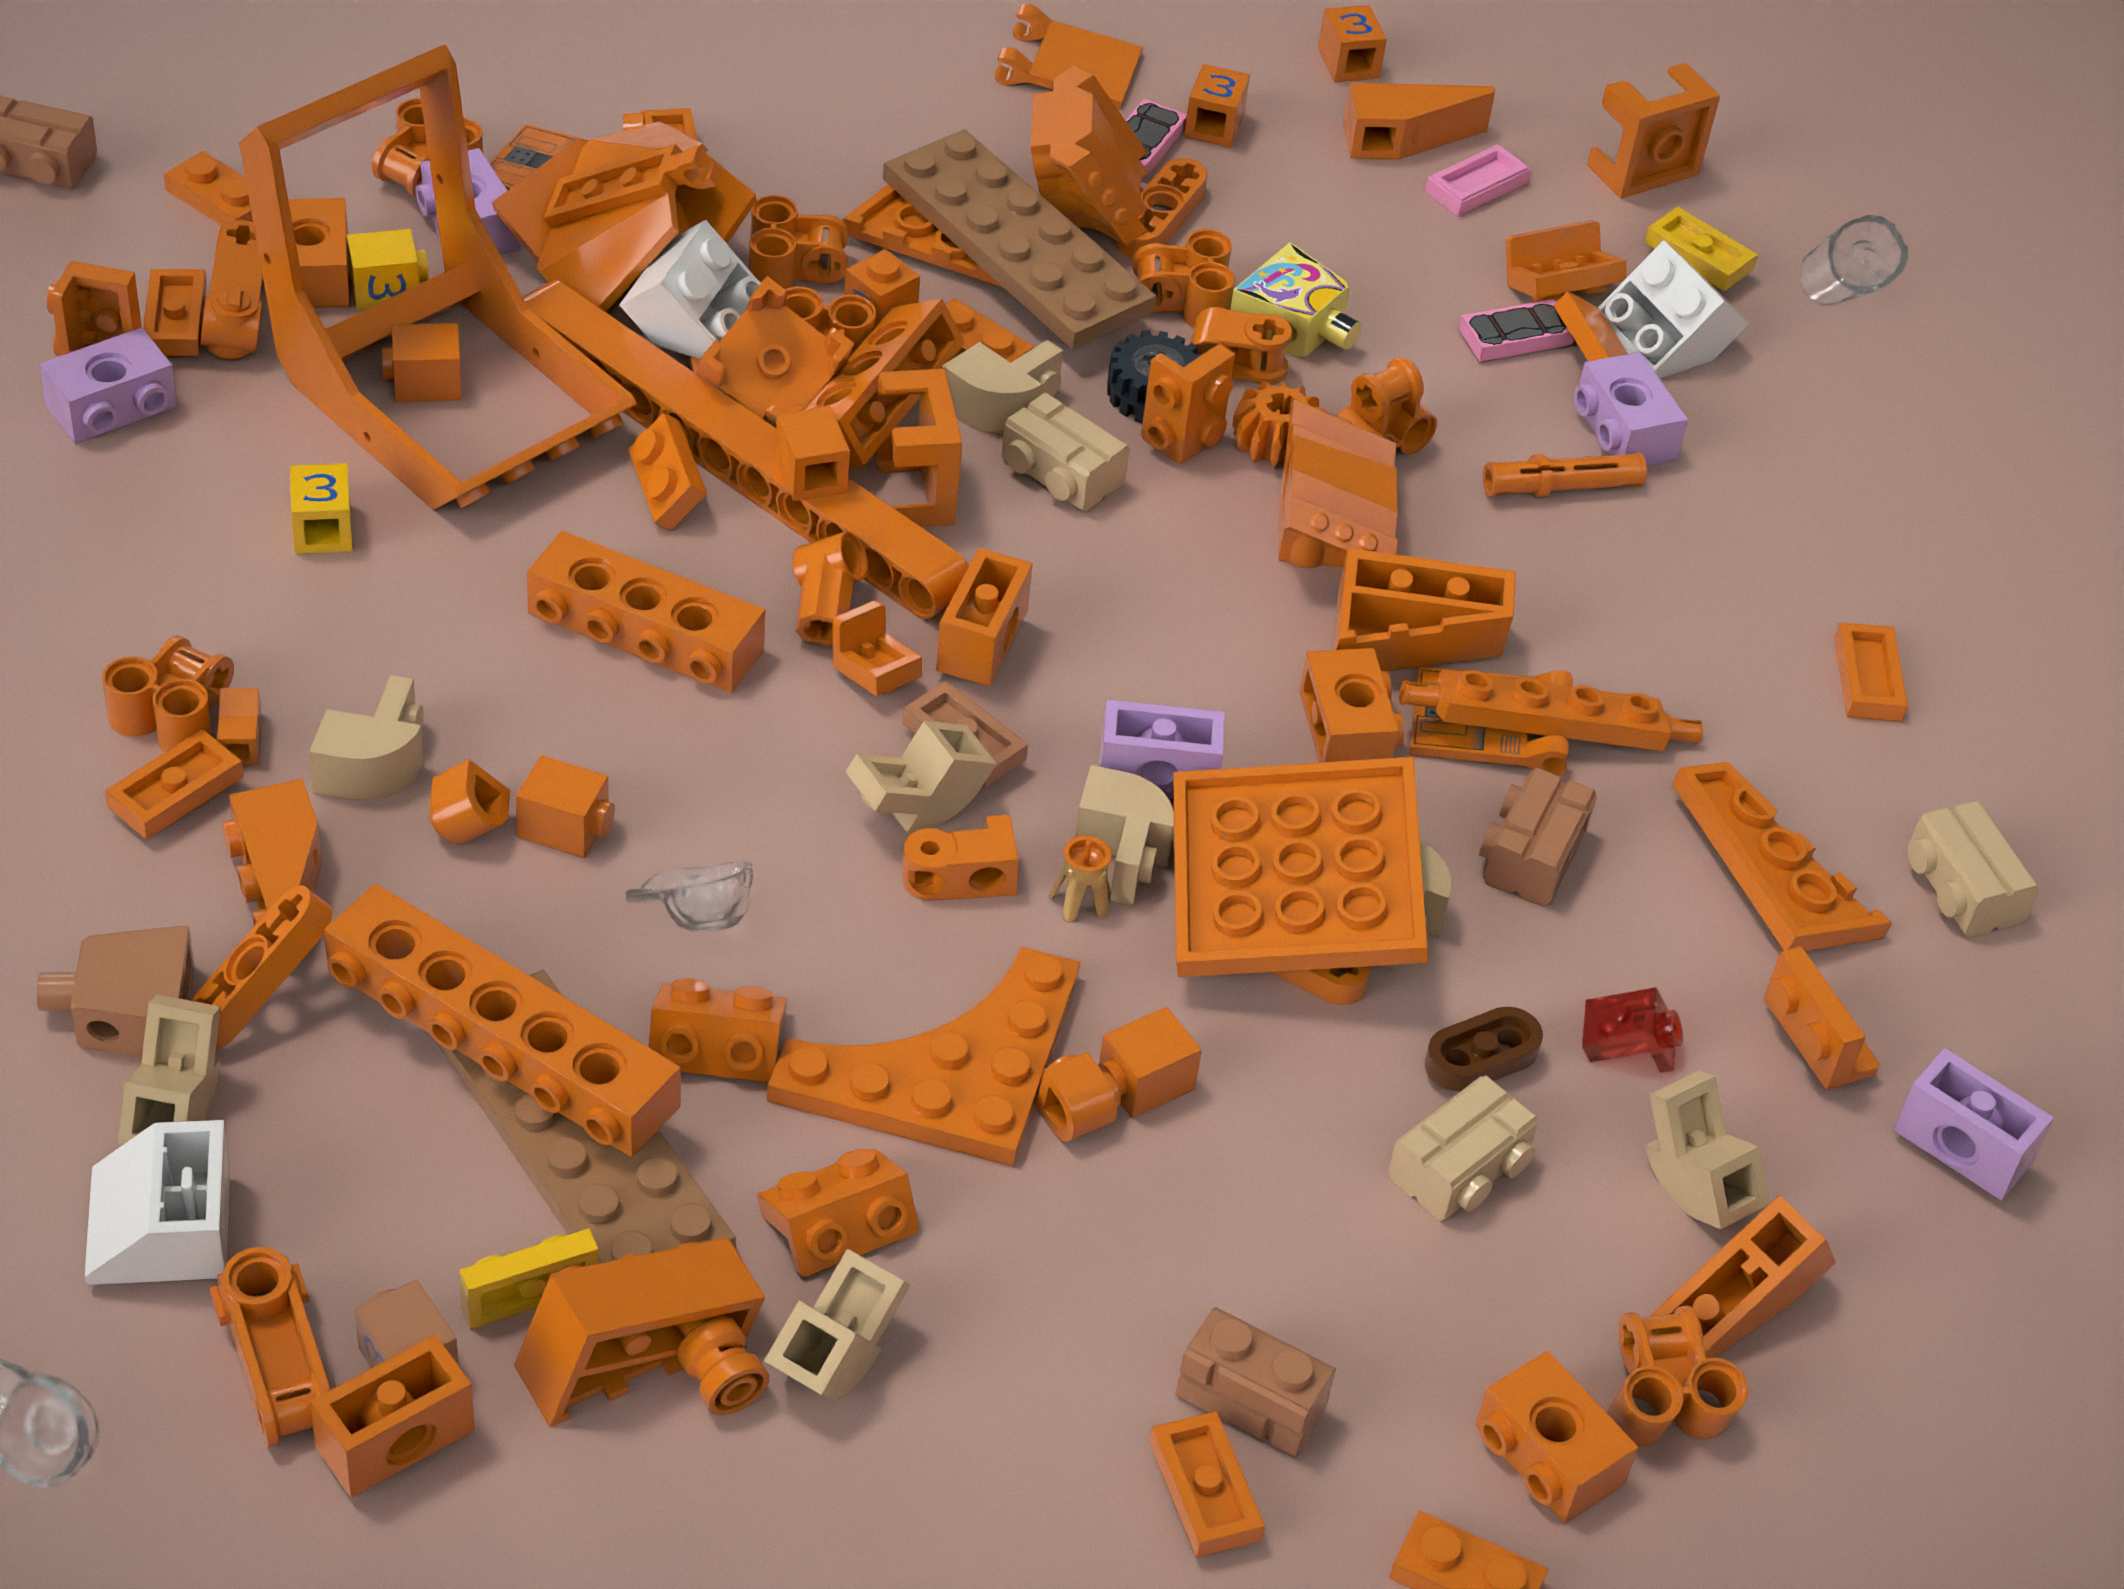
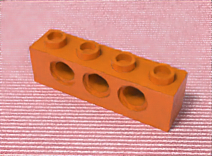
M943 299L892 307L805 409L810 410L831 406L850 450L849 468L864 466L891 434L892 429L900 423L921 397V394L879 396V372L942 369V365L949 362L965 344Z
M561 530L527 571L529 614L729 693L735 690L764 651L766 609Z

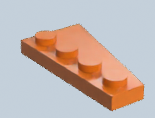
M889 184L843 218L844 223L848 227L850 237L1002 287Z
M1729 762L1679 768L1672 782L1673 787L1784 951L1798 946H1802L1805 951L1884 939L1892 922L1879 909L1869 913L1853 897L1858 888L1841 872L1831 876L1812 857L1816 847L1801 833L1796 834L1782 828L1774 820L1778 810Z

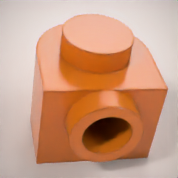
M467 759L433 777L429 812L431 824L440 836L454 844L464 845L506 822L511 790L473 761Z
M1087 1051L1077 1056L1073 1054L1062 1056L1051 1063L1048 1068L1044 1069L1035 1107L1052 1132L1060 1140L1069 1142L1112 1124L1117 1117V1107L1120 1106L1121 1095L1114 1078L1108 1072H1102Z

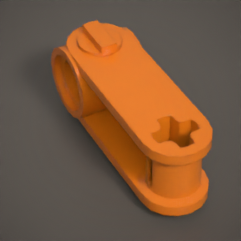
M247 220L228 221L221 225L218 231L210 292L207 291L200 345L206 346L211 353L225 360L246 357L250 353H256L262 307L260 295L263 275L253 222Z
M253 1247L236 1253L226 1263L223 1273L217 1274L219 1285L210 1287V1293L220 1326L229 1324L265 1444L269 1448L279 1445L280 1437L313 1428L310 1401L328 1392L330 1387L303 1305L309 1302V1296L299 1264L290 1265L287 1256H284L275 1249ZM262 1292L268 1293V1294H266V1295H264V1296H258V1297H253V1296H251V1295H253V1294H255V1293H262Z

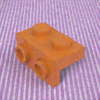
M1593 220L1510 235L1505 240L1507 286L1532 296V301L1534 302L1554 299L1557 302L1563 296V293L1567 291H1577L1583 294L1602 293L1607 291V284L1623 282L1627 278L1626 260L1601 251L1600 224Z
M70 260L59 281H53L49 287L47 310L50 314L54 315L56 331L53 340V350L56 356L68 354L142 327L135 272Z
M1217 344L1185 367L1180 366L1162 353L1153 357L1150 364L1142 422V439L1180 465L1205 447H1212L1218 443L1227 427L1225 416L1228 397L1233 388L1232 372L1235 353L1221 344Z
M1802 946L1781 951L1763 999L1824 1088L1829 1090L1876 1075L1880 1063L1864 1042L1866 1036Z
M691 978L676 979L671 984L662 983L652 1006L648 1047L679 1065L681 1072L769 1082L777 1063L778 1044L786 1018L787 998L773 996L772 991L758 986H742L736 988L735 991L711 989L708 983Z
M875 1148L872 1150L857 1149L841 1155L835 1164L814 1172L803 1171L789 1174L780 1179L777 1186L757 1193L762 1217L788 1238L795 1270L803 1277L839 1264L847 1248L858 1255H863L914 1235L919 1230L908 1173Z

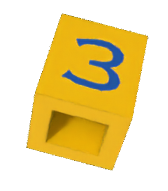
M411 229L347 235L349 276L356 310L368 309L420 284L419 282L429 279L425 249H415Z
M348 463L290 466L291 518L295 554L353 551Z

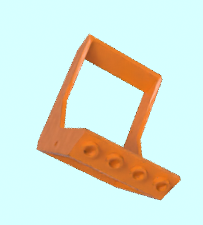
M446 44L259 125L239 142L276 353L279 361L294 387L432 510L454 499L457 500L460 508H463L491 493L486 482L501 475L507 485L536 470L531 459L546 452L550 461H553L580 447L575 436L590 429L595 439L624 424L619 413L637 404L633 395L528 308L476 211L457 65ZM419 88L445 272L325 329L304 291L280 150ZM459 304L464 306L591 414L587 418L463 482L363 396L343 363L344 360L391 338L392 325L420 324Z

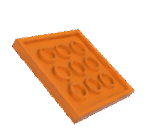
M1414 757L1173 772L1176 965L1178 977L1428 963Z

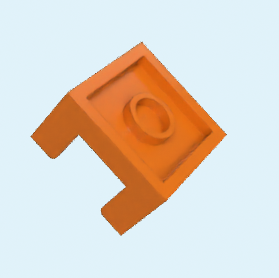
M1686 62L1671 66L1667 71V74L1685 92L1649 102L1628 81H1619L1605 87L1602 106L1624 129L1615 163L1595 146L1590 150L1587 165L1620 199L1700 174L1720 95Z
M766 276L751 295L745 311L720 341L716 339L700 358L696 374L776 428L778 414L804 411L847 361L854 342L835 328L829 331L827 337L785 305L788 292L770 277Z
M945 368L879 372V396L921 394L919 426L896 427L892 429V433L874 453L876 469L881 473L921 470L928 504L895 505L891 507L920 527L955 525L962 439Z

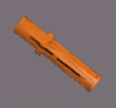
M1641 452L1548 459L1545 454H1536L1530 456L1527 461L1486 462L1487 464L1483 468V487L1486 495L1489 497L1531 493L1535 498L1547 497L1551 491L1625 486L1642 487V484L1646 482L1647 465L1645 457Z

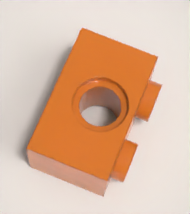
M345 198L288 199L303 287L314 308L350 307L347 249L348 228Z
M978 548L940 621L936 671L991 687L1028 612L1033 563L984 548Z
M1375 649L1307 651L1299 693L1319 763L1393 758L1395 747L1403 745L1404 723L1401 713L1393 712L1390 703L1392 695L1390 675L1388 671H1381Z
M436 1335L421 1341L310 1401L315 1448L350 1498L475 1431L472 1383Z
M1548 1350L1486 1388L1475 1424L1487 1447L1496 1455L1503 1456L1524 1479L1526 1487L1534 1499L1542 1505L1549 1506L1564 1524L1625 1485L1639 1448ZM1545 1437L1552 1438V1439L1556 1440L1557 1442L1550 1441V1440L1546 1439Z

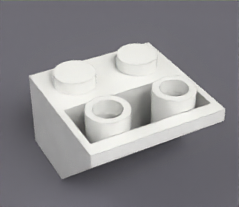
M704 220L671 240L644 270L619 306L655 346L700 359L716 339L720 341L745 311L751 295L761 282L756 279L707 220Z
M1664 240L1598 307L1628 354L1641 352L1659 379L1713 361L1750 324L1685 258Z
M224 1120L154 1123L92 1166L84 1275L86 1285L218 1279L217 1274L223 1273L227 1263L230 1162Z

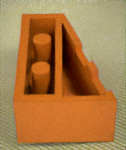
M1347 548L1338 589L1333 650L1374 648L1381 671L1500 657L1503 654L1514 617L1516 571Z
M728 1237L702 1243L688 1242L677 1248L643 1255L629 1254L618 1260L584 1267H567L559 1272L551 1273L514 1367L548 1426L552 1427L569 1419V1411L566 1407L602 1391L609 1401L629 1393V1386L626 1381L660 1366L663 1367L668 1376L684 1369L677 1358V1349L682 1340L692 1330L707 1321L721 1317L733 1318L747 1338L765 1300V1295Z

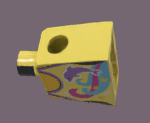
M1290 242L1233 290L1232 311L1260 315L1273 314L1288 321L1292 327V338L1289 345L1285 347V353L1297 358L1307 357L1325 340L1344 350H1348L1356 342L1362 326L1361 322L1345 314L1350 290L1347 282ZM1270 329L1267 330L1266 340H1271L1272 331Z

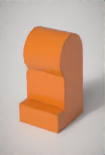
M1010 814L986 816L985 829L947 833L939 829L924 828L910 834L904 842L903 884L905 889L914 897L931 901L1016 896L1019 858Z

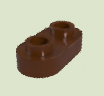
M1499 1007L1436 1032L1428 1045L1424 1063L1425 1070L1433 1082L1451 1091H1462L1480 1076L1486 1075L1492 1081L1523 1070L1535 1062L1543 1039L1542 1027L1533 1015L1520 1008ZM1503 1044H1504V1045H1509V1046H1511V1047H1513V1048H1506V1047H1504V1046H1502V1045H1503Z

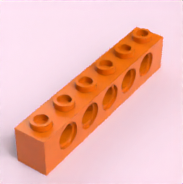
M376 883L324 929L328 971L340 984L347 988H357L380 1002L390 1015L398 1019L406 1018L429 1032L433 1039L442 1047L448 1050L456 1049L479 1063L494 1079L502 1082L508 1081L531 1095L544 1110L550 1113L559 1112L583 1127L592 1139L602 1145H612L628 1156L633 1157L681 1107V1067Z

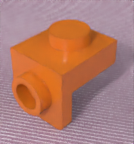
M874 600L834 618L832 623L833 667L877 697L884 693L892 692L898 687L922 677V657L886 633V611L883 604Z

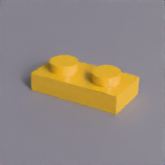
M1678 206L1648 227L1644 241L1645 244L1654 249L1663 240L1666 241L1710 284L1723 291H1726L1752 272L1758 257L1757 253Z
M588 1228L569 1235H554L543 1240L538 1245L503 1256H487L477 1261L474 1265L459 1269L461 1309L470 1330L536 1309L551 1273L559 1272L571 1266L584 1267L599 1264V1249L590 1229Z

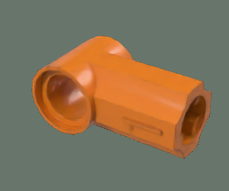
M845 531L799 546L794 551L793 569L797 581L802 587L795 632L805 642L819 643L826 647L833 645V620L835 617L850 610L853 583L863 580L867 575L868 559L866 551L858 536L851 531Z

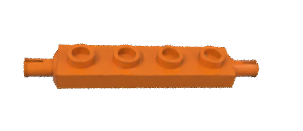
M1441 669L1435 685L1403 680L1399 693L1400 704L1431 707L1444 722L1545 736L1559 735L1568 739L1664 751L1668 740L1698 745L1703 736L1701 720L1673 718L1663 710L1660 699L1651 698L1642 693L1621 694L1600 691L1585 685L1570 687L1542 683L1533 678L1512 679L1486 675L1476 670L1461 672Z

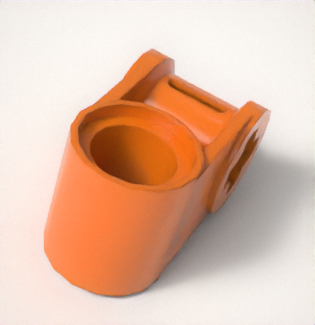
M1210 307L1202 310L1197 315L1190 344L1193 343L1198 348L1197 354H1204L1217 344H1221L1235 353L1232 379L1252 381L1257 384L1265 381L1272 385L1285 379L1288 373V360L1284 355L1285 347L1289 345L1292 338V327L1287 320L1273 314L1260 315L1232 311L1221 307ZM1270 329L1272 331L1271 340H1266L1267 330ZM1262 359H1267L1266 369L1263 370L1261 368Z

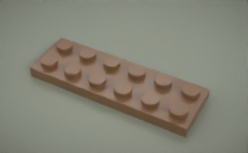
M966 129L884 162L883 180L961 248L963 252L1071 349L1080 347L1154 312L1156 295Z
M544 969L529 975L561 994ZM439 1045L566 1233L569 1235L588 1228L590 1229L599 1249V1263L618 1260L629 1254L643 1255L677 1248L688 1242L702 1243L726 1237L729 1238L736 1249V1236L660 1130L633 1157H630L612 1145H602L596 1142L587 1134L583 1127L559 1112L550 1113L544 1110L531 1095L510 1082L494 1079L479 1063L458 1050H448Z

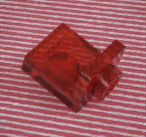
M1657 987L1586 1000L1582 1048L1590 1062L1650 1052L1661 1073L1674 1071L1675 1049L1683 1044L1682 1024L1676 1010H1668Z

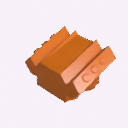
M1073 65L1054 79L1053 91L1033 94L1030 148L1039 194L1077 227L1094 228L1120 243L1128 245L1147 231L1138 219V216L1148 210L1141 200L1142 177L1148 174V171L1139 160L1148 152L1096 77Z
M1295 399L1291 401L1286 456L1279 493L1278 561L1290 562L1301 568H1316L1321 565L1343 567L1347 548L1389 554L1397 553L1398 539L1395 538L1398 508L1397 467L1394 466L1395 442L1376 435V432L1369 428L1357 427L1346 418H1336L1329 415L1327 410L1320 407L1313 408Z

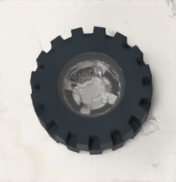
M1141 331L1139 338L1134 334L1126 336L1125 343L1119 341L1111 354L1107 380V396H1110V403L1113 407L1120 406L1119 413L1125 417L1133 414L1135 415L1134 421L1142 423L1151 359L1162 353L1180 366L1185 367L1202 354H1197L1198 348L1193 343L1184 345L1185 338L1176 335L1174 339L1168 338V332L1159 331L1158 336H1152L1150 331Z

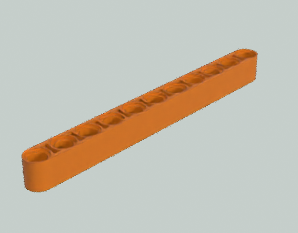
M550 280L523 296L525 303L533 313L633 395L637 404L623 411V413L646 429L663 412L679 420L695 463L810 543L845 531L853 532L862 542L867 554L868 572L864 580L921 619H930L949 605L969 567L964 557L953 548L850 478H848V490L846 493L793 501L775 458V427L558 280Z

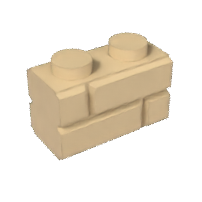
M1045 392L1030 402L1027 409L1023 407L1007 419L1006 424H1004L1001 457L1006 460L1007 464L1015 472L1020 474L1026 473L1047 487L1053 497L1060 501L1066 500L1086 513L1100 503L1103 496L1108 497L1123 486L1126 480L1130 447Z
M1979 801L1956 805L1952 810H1949L1947 807L1926 812L1919 818L1907 848L1909 862L1916 873L1924 874L1937 892V902L1940 910L1945 916L1954 917L1967 938L1991 932L1995 927L2001 930L2021 925L2027 920L2040 888Z
M1480 1076L1395 1142L1388 1169L1390 1180L1410 1197H1417L1418 1204L1439 1222L1441 1220L1445 1221L1461 1207L1467 1212H1471L1486 1199L1496 1179L1504 1173L1508 1177L1514 1178L1530 1163L1535 1154V1148L1531 1145L1538 1125L1536 1116L1516 1099L1510 1100L1507 1092L1488 1076Z

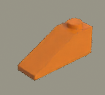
M1779 1195L1649 1317L1674 1314L1675 1309L1681 1306L1692 1307L1701 1325L1706 1359L1714 1358L1787 1309L1822 1277L1836 1261L1827 1240Z

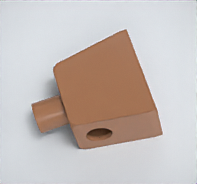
M171 926L86 937L81 941L76 972L39 973L37 982L38 1010L71 1011L77 1044L85 1049L142 1057L148 1002L156 994L190 1000L194 959L189 926Z

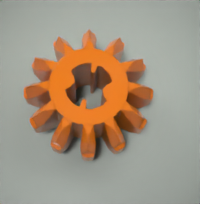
M1284 380L1279 386H1272L1262 381L1258 389H1245L1243 397L1238 402L1237 409L1234 410L1232 427H1234L1233 435L1236 436L1238 450L1251 452L1252 462L1263 459L1270 461L1273 468L1278 462H1285L1291 401L1295 399L1314 408L1319 407V398L1306 396L1305 386L1294 389L1287 387Z

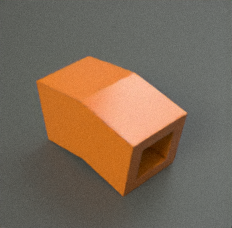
M220 688L217 741L242 760V765H259L261 738V699L259 689Z

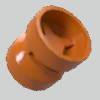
M728 1317L715 1318L701 1324L682 1340L677 1349L678 1360L691 1378L699 1379L701 1382L699 1394L708 1409L716 1415L732 1414L750 1405L765 1391L770 1377L757 1355L747 1353V1338L736 1321Z

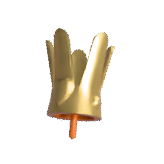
M1082 835L1074 837L1064 846V866L1048 896L1049 898H1054L1066 877L1068 878L1063 917L1067 922H1072L1077 917L1087 886H1092L1096 913L1101 919H1106L1108 915L1107 891L1111 892L1107 872L1112 857L1111 849L1107 843L1094 836Z

